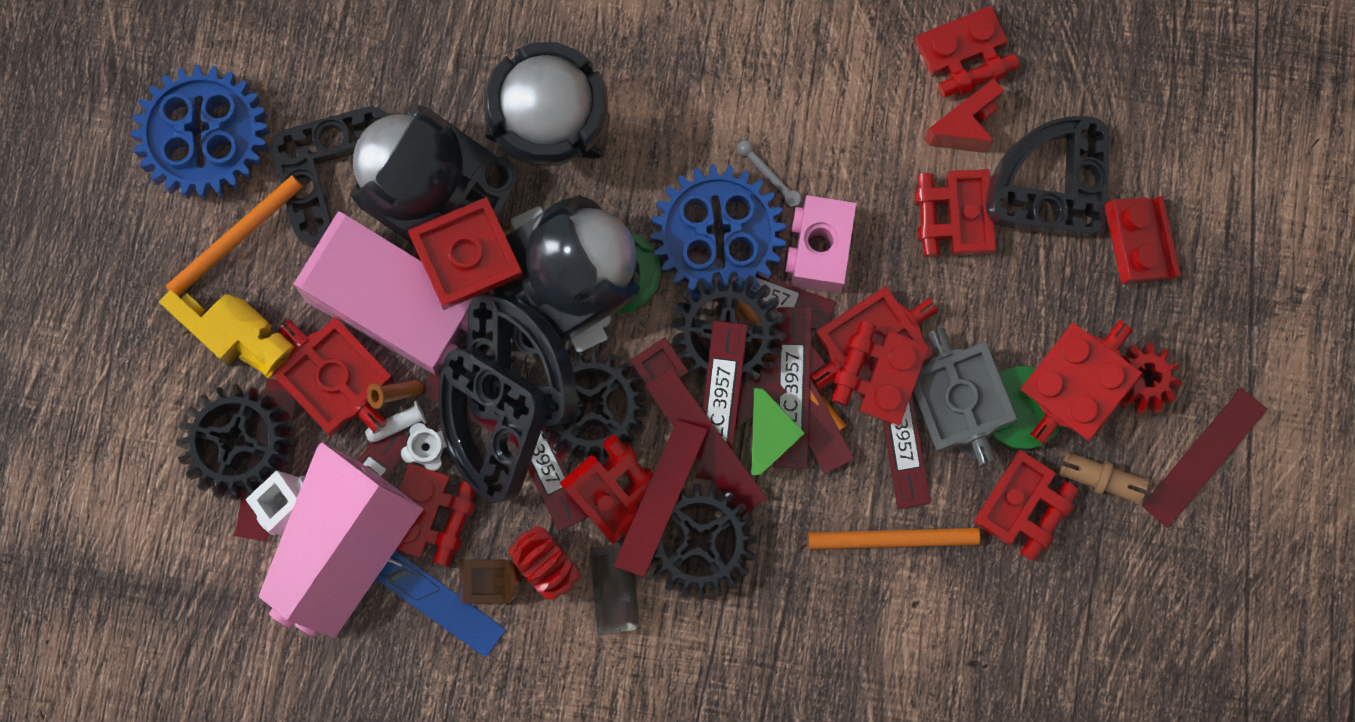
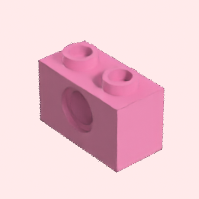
M806 195L803 208L795 207L791 232L799 233L797 248L789 247L785 272L793 273L791 286L841 293L845 283L856 203ZM814 236H822L828 240L830 249L825 252H817L810 247L808 240Z

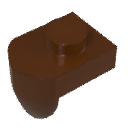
M460 559L459 603H509L517 597L522 587L523 579L519 569L513 562L507 559Z

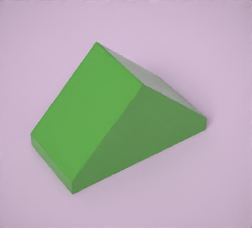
M754 388L751 475H761L805 433L764 389Z

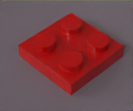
M487 197L408 230L410 239L443 311L522 277L519 264Z

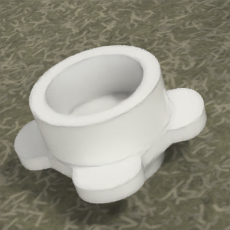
M416 423L410 428L411 435L408 438L407 446L401 451L402 459L406 463L417 462L424 465L428 470L436 471L442 465L440 457L444 448L447 447L442 431L435 432L432 429L426 428L423 423ZM427 443L430 445L428 451L422 450L423 444Z

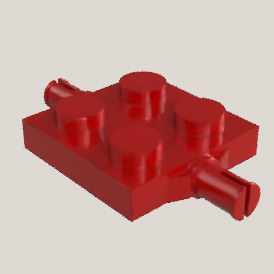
M884 286L816 331L815 335L827 351L830 363L816 373L811 374V380L813 383L818 381L815 385L818 390H822V388L834 381L837 371L843 370L850 351L847 348L848 341L851 335H856L861 320L877 326L872 338V342L882 346L888 331L926 344L921 336L919 324L938 313L936 305L929 308L933 301L927 298L924 302L908 311L907 308L896 301L889 289ZM930 348L927 350L923 363L934 355ZM865 357L858 376L868 382L874 368L872 358ZM856 393L858 398L862 401L863 395Z
M336 317L328 322L320 331L308 336L294 324L293 320H288L285 324L295 336H292L281 325L278 332L294 348L288 359L272 375L320 427L332 437L348 421L359 417L372 430L373 434L381 431L370 417H373L382 428L386 426L387 420L369 404L367 389L372 383L385 386L394 380L383 366Z
M1118 320V323L1103 340L1102 338L1091 336L1075 323H1071L1020 388L1021 392L1036 402L1045 414L1034 430L1030 432L1029 435L1044 445L1059 425L1073 430L1089 443L1092 441L1143 376L1142 372L1125 361L1118 351L1133 332L1131 327L1128 325L1125 327V323Z

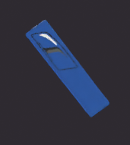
M396 550L376 578V580L484 657L490 653L505 632L502 626L470 603H459V596Z

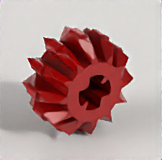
M1153 343L1144 345L1142 351L1136 344H1133L1127 348V355L1121 354L1125 361L1139 371H1144L1146 379L1152 380V383L1146 387L1144 386V379L1140 378L1121 402V408L1126 409L1135 402L1137 415H1143L1148 407L1156 414L1163 410V402L1171 404L1176 400L1175 393L1171 389L1181 387L1182 380L1171 376V374L1180 369V364L1173 362L1168 365L1165 362L1169 357V350L1164 349L1158 355H1155Z
M534 526L528 532L525 531L509 548L510 557L519 568V571L534 586L537 592H540L546 599L554 601L560 595H565L580 579V570L577 568V565L553 536L542 527Z

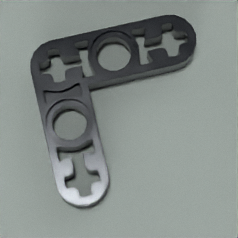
M374 106L363 107L285 129L274 137L271 148L280 184L291 175L297 180L307 178L314 183V189L308 197L296 198L293 196L286 202L293 230L299 241L305 246L316 247L332 222L316 165L353 155L357 141L352 142L346 125L352 123L355 131L367 127V120L374 118L377 121L387 116L382 109ZM332 128L340 130L343 133V140L339 146L326 148L321 144V136L326 130ZM365 130L355 132L357 139L360 138ZM311 134L312 141L318 151L312 154L309 146H305L296 150L297 157L289 158L287 153H281L287 150L286 143L289 141H294L296 146L299 147L308 145L309 142L306 136ZM311 207L316 221L324 223V225L318 227V235L311 236L308 231H302L303 228L308 227L307 216L303 209Z

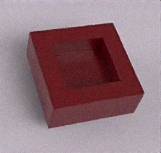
M665 337L630 359L631 365L637 374L640 375L645 386L670 368L674 370L679 379L689 374Z

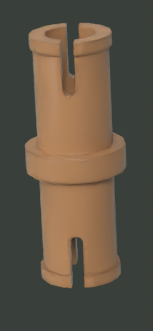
M1069 450L1066 451L1062 461L1076 465L1079 469L1075 470L1061 465L1058 472L1059 477H1065L1094 488L1093 492L1100 495L1105 491L1133 501L1135 504H1141L1145 494L1129 489L1128 485L1147 490L1148 478H1142L1113 467V463L1104 460L1102 464L1071 453Z

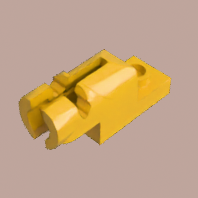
M170 289L159 301L167 311L227 366L238 356V359L254 367L269 379L273 377L272 373L288 359L294 348L280 333L271 335L272 327L270 323L245 300L225 294L202 317L200 316L206 310L187 293L180 299Z

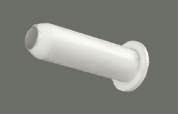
M415 400L414 406L387 418V424L384 428L379 423H376L381 430L376 434H373L372 430L368 427L365 431L368 441L378 442L420 421L426 424L427 421L419 403Z

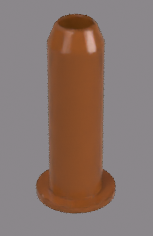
M419 380L385 386L372 383L367 389V399L374 409H379L387 402L420 396L424 392L425 386Z

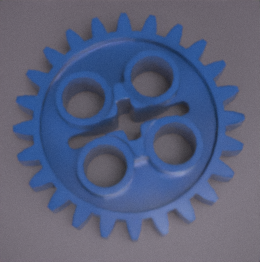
M195 65L193 76L188 77L184 70L179 68L178 80L175 82L166 75L162 76L165 88L159 90L154 86H150L149 90L154 96L152 102L139 100V104L146 113L133 115L132 117L135 123L142 127V129L131 132L132 138L141 143L133 148L134 153L138 158H145L140 163V166L146 173L153 171L150 178L156 185L165 181L164 188L168 193L173 194L180 186L181 194L185 199L191 197L194 189L197 190L198 195L203 201L207 199L209 189H214L221 198L224 196L223 185L227 183L237 191L239 184L236 178L239 175L250 180L253 178L247 168L249 164L262 166L263 164L256 151H265L269 148L266 141L259 138L260 136L270 134V129L267 124L260 122L268 116L264 108L257 107L261 102L256 93L247 95L250 87L245 80L235 85L236 77L231 71L221 80L220 72L216 66L211 68L208 76L204 75L199 65ZM199 98H203L201 120L207 130L201 133L202 149L205 155V165L202 168L198 167L201 146L194 136L200 134L199 114L197 111V100ZM218 106H230V111L223 118L212 117L213 111ZM180 107L188 108V113L183 119L178 121L170 120L174 110ZM228 144L232 146L230 153L225 158H213L215 149L220 145ZM180 147L190 148L187 157L183 160H171L172 154L176 149Z
M711 164L709 176L704 177L696 167L693 171L694 181L689 182L684 176L680 175L678 176L679 191L669 186L665 188V193L670 202L657 201L656 208L664 216H654L651 218V224L660 228L661 231L650 234V241L662 243V246L654 251L653 256L654 258H667V261L661 267L662 273L672 270L677 272L673 279L674 286L686 280L689 282L688 288L696 290V282L700 278H704L713 287L712 276L716 272H720L724 284H727L730 273L735 271L738 273V284L740 285L744 284L749 275L753 276L755 279L751 288L756 290L759 286L756 278L757 274L766 279L770 278L772 273L765 264H779L781 258L772 252V249L784 248L786 242L775 237V235L784 232L786 224L774 222V219L782 214L783 209L782 207H769V204L774 199V192L763 196L759 193L763 180L760 179L751 186L747 183L749 171L745 170L737 179L733 177L732 165H728L724 175H718L715 164ZM712 197L719 198L720 228L724 232H729L724 234L722 242L725 263L723 269H719L716 263L715 236L707 234L712 232L714 223ZM732 202H741L747 207L749 214L744 219L735 220L729 217L725 208ZM699 205L704 208L707 217L702 222L692 223L684 216V210L688 206ZM738 242L745 243L751 249V258L746 261L733 259L729 252L730 246ZM693 246L705 247L711 256L709 261L701 265L691 262L687 252Z

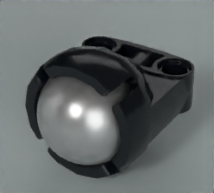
M532 42L516 49L513 59L510 60L508 56H505L493 68L484 90V116L486 121L484 137L498 143L511 157L533 166H561L579 157L599 159L604 156L610 121L607 87L600 72H594L593 62L582 52L558 42Z
M414 103L402 115H390L381 118L371 124L361 134L353 154V169L357 184L351 190L350 196L360 209L413 245L408 230L485 197L488 198L497 216L514 186L516 170L508 159L495 156L430 108ZM489 165L495 166L500 174L499 183L495 187H491L485 179V171Z
M579 195L558 201L506 236L522 271V277L488 291L489 294L514 297L533 307L552 325L565 346L567 341L630 304L638 294L640 287L637 285V282L640 279V269L636 259V247L633 237L627 227L617 217L601 210L600 205L592 199ZM511 323V338L518 349L525 354H538L528 337Z

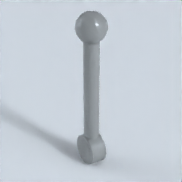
M747 140L739 142L737 145L738 153L741 156H747L785 197V205L789 208L798 207L801 202V195L797 191H790L755 154L751 142Z

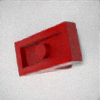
M993 78L931 126L924 140L929 146L982 153L988 152L993 139L978 121L981 124L984 123L1000 109L997 103L1004 90Z

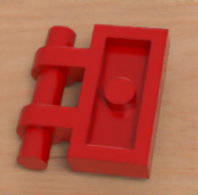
M992 6L917 35L915 38V43L931 77L947 71L950 79L938 83V89L943 98L954 94L962 96L973 91L974 86L993 78L996 82L1006 78V73L1020 67L1018 58L1014 53L1000 58L995 52L1005 47L1008 40ZM980 57L982 66L968 72L963 69L961 64Z
M989 169L947 171L945 175L946 187L940 188L934 187V175L932 173L917 175L918 190L914 192L915 205L920 208L921 226L917 228L918 242H922L923 257L934 258L940 256L939 241L950 240L952 256L993 254L996 250L994 223L990 220L986 211V199L990 184ZM937 204H948L949 224H937Z
M861 320L856 335H851L848 341L847 348L850 351L843 370L837 371L833 383L837 386L832 401L848 406L852 392L863 395L858 412L898 427L903 419L929 346L891 331L886 333L882 346L872 342V338L877 326ZM866 356L877 360L869 382L858 377Z
M611 435L603 442L604 449L609 453V459L603 465L591 455L564 478L560 485L614 545L629 531L638 510L636 505L642 501L653 473L650 469L643 468L636 460L637 454L629 444L622 443L616 435ZM625 472L630 478V484L623 490L615 480Z
M1019 450L972 523L1008 546L1012 544L1018 533L1026 537L1027 542L1020 554L1026 559L1035 562L1042 549L1047 550L1054 540L1051 535L1062 517L1068 518L1074 506L1071 503L1079 489L1068 482H1064L1058 493L1048 488V485L1056 473ZM1040 501L1048 509L1038 525H1035L1027 518L1037 502Z
M409 463L399 490L424 509L396 548V551L422 559L427 543L438 547L433 563L449 568L454 552L459 553L463 540L459 538L467 516H472L476 504L472 501L476 491L467 482L462 481L457 496L446 494L450 482L449 476ZM440 507L451 510L443 533L432 530Z

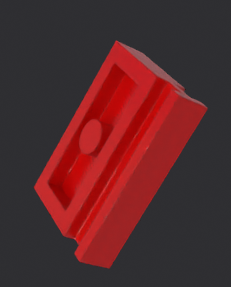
M1163 196L1148 199V197L1113 199L1104 204L1121 284L1156 282L1164 279L1169 281L1181 276Z

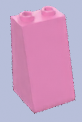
M340 211L335 215L294 282V286L309 305L333 318L336 317L341 323L436 376L443 367L447 354L454 349H459L456 343L463 331L468 333V310L474 298L443 311L420 260Z
M321 442L315 451L259 594V597L272 607L269 615L288 628H291L294 624L312 637H315L319 632L336 638L424 508L368 466Z

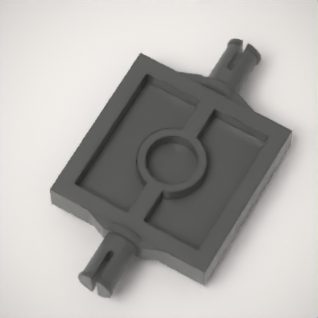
M937 329L942 345H940L937 334L933 330L928 334V337H930L937 356L927 365L921 367L913 391L936 451L941 453L959 445L972 444L979 467L988 466L982 452L983 449L988 462L993 464L997 459L994 456L988 438L997 430L1019 421L989 346L985 341L967 349L953 350L946 334V329Z

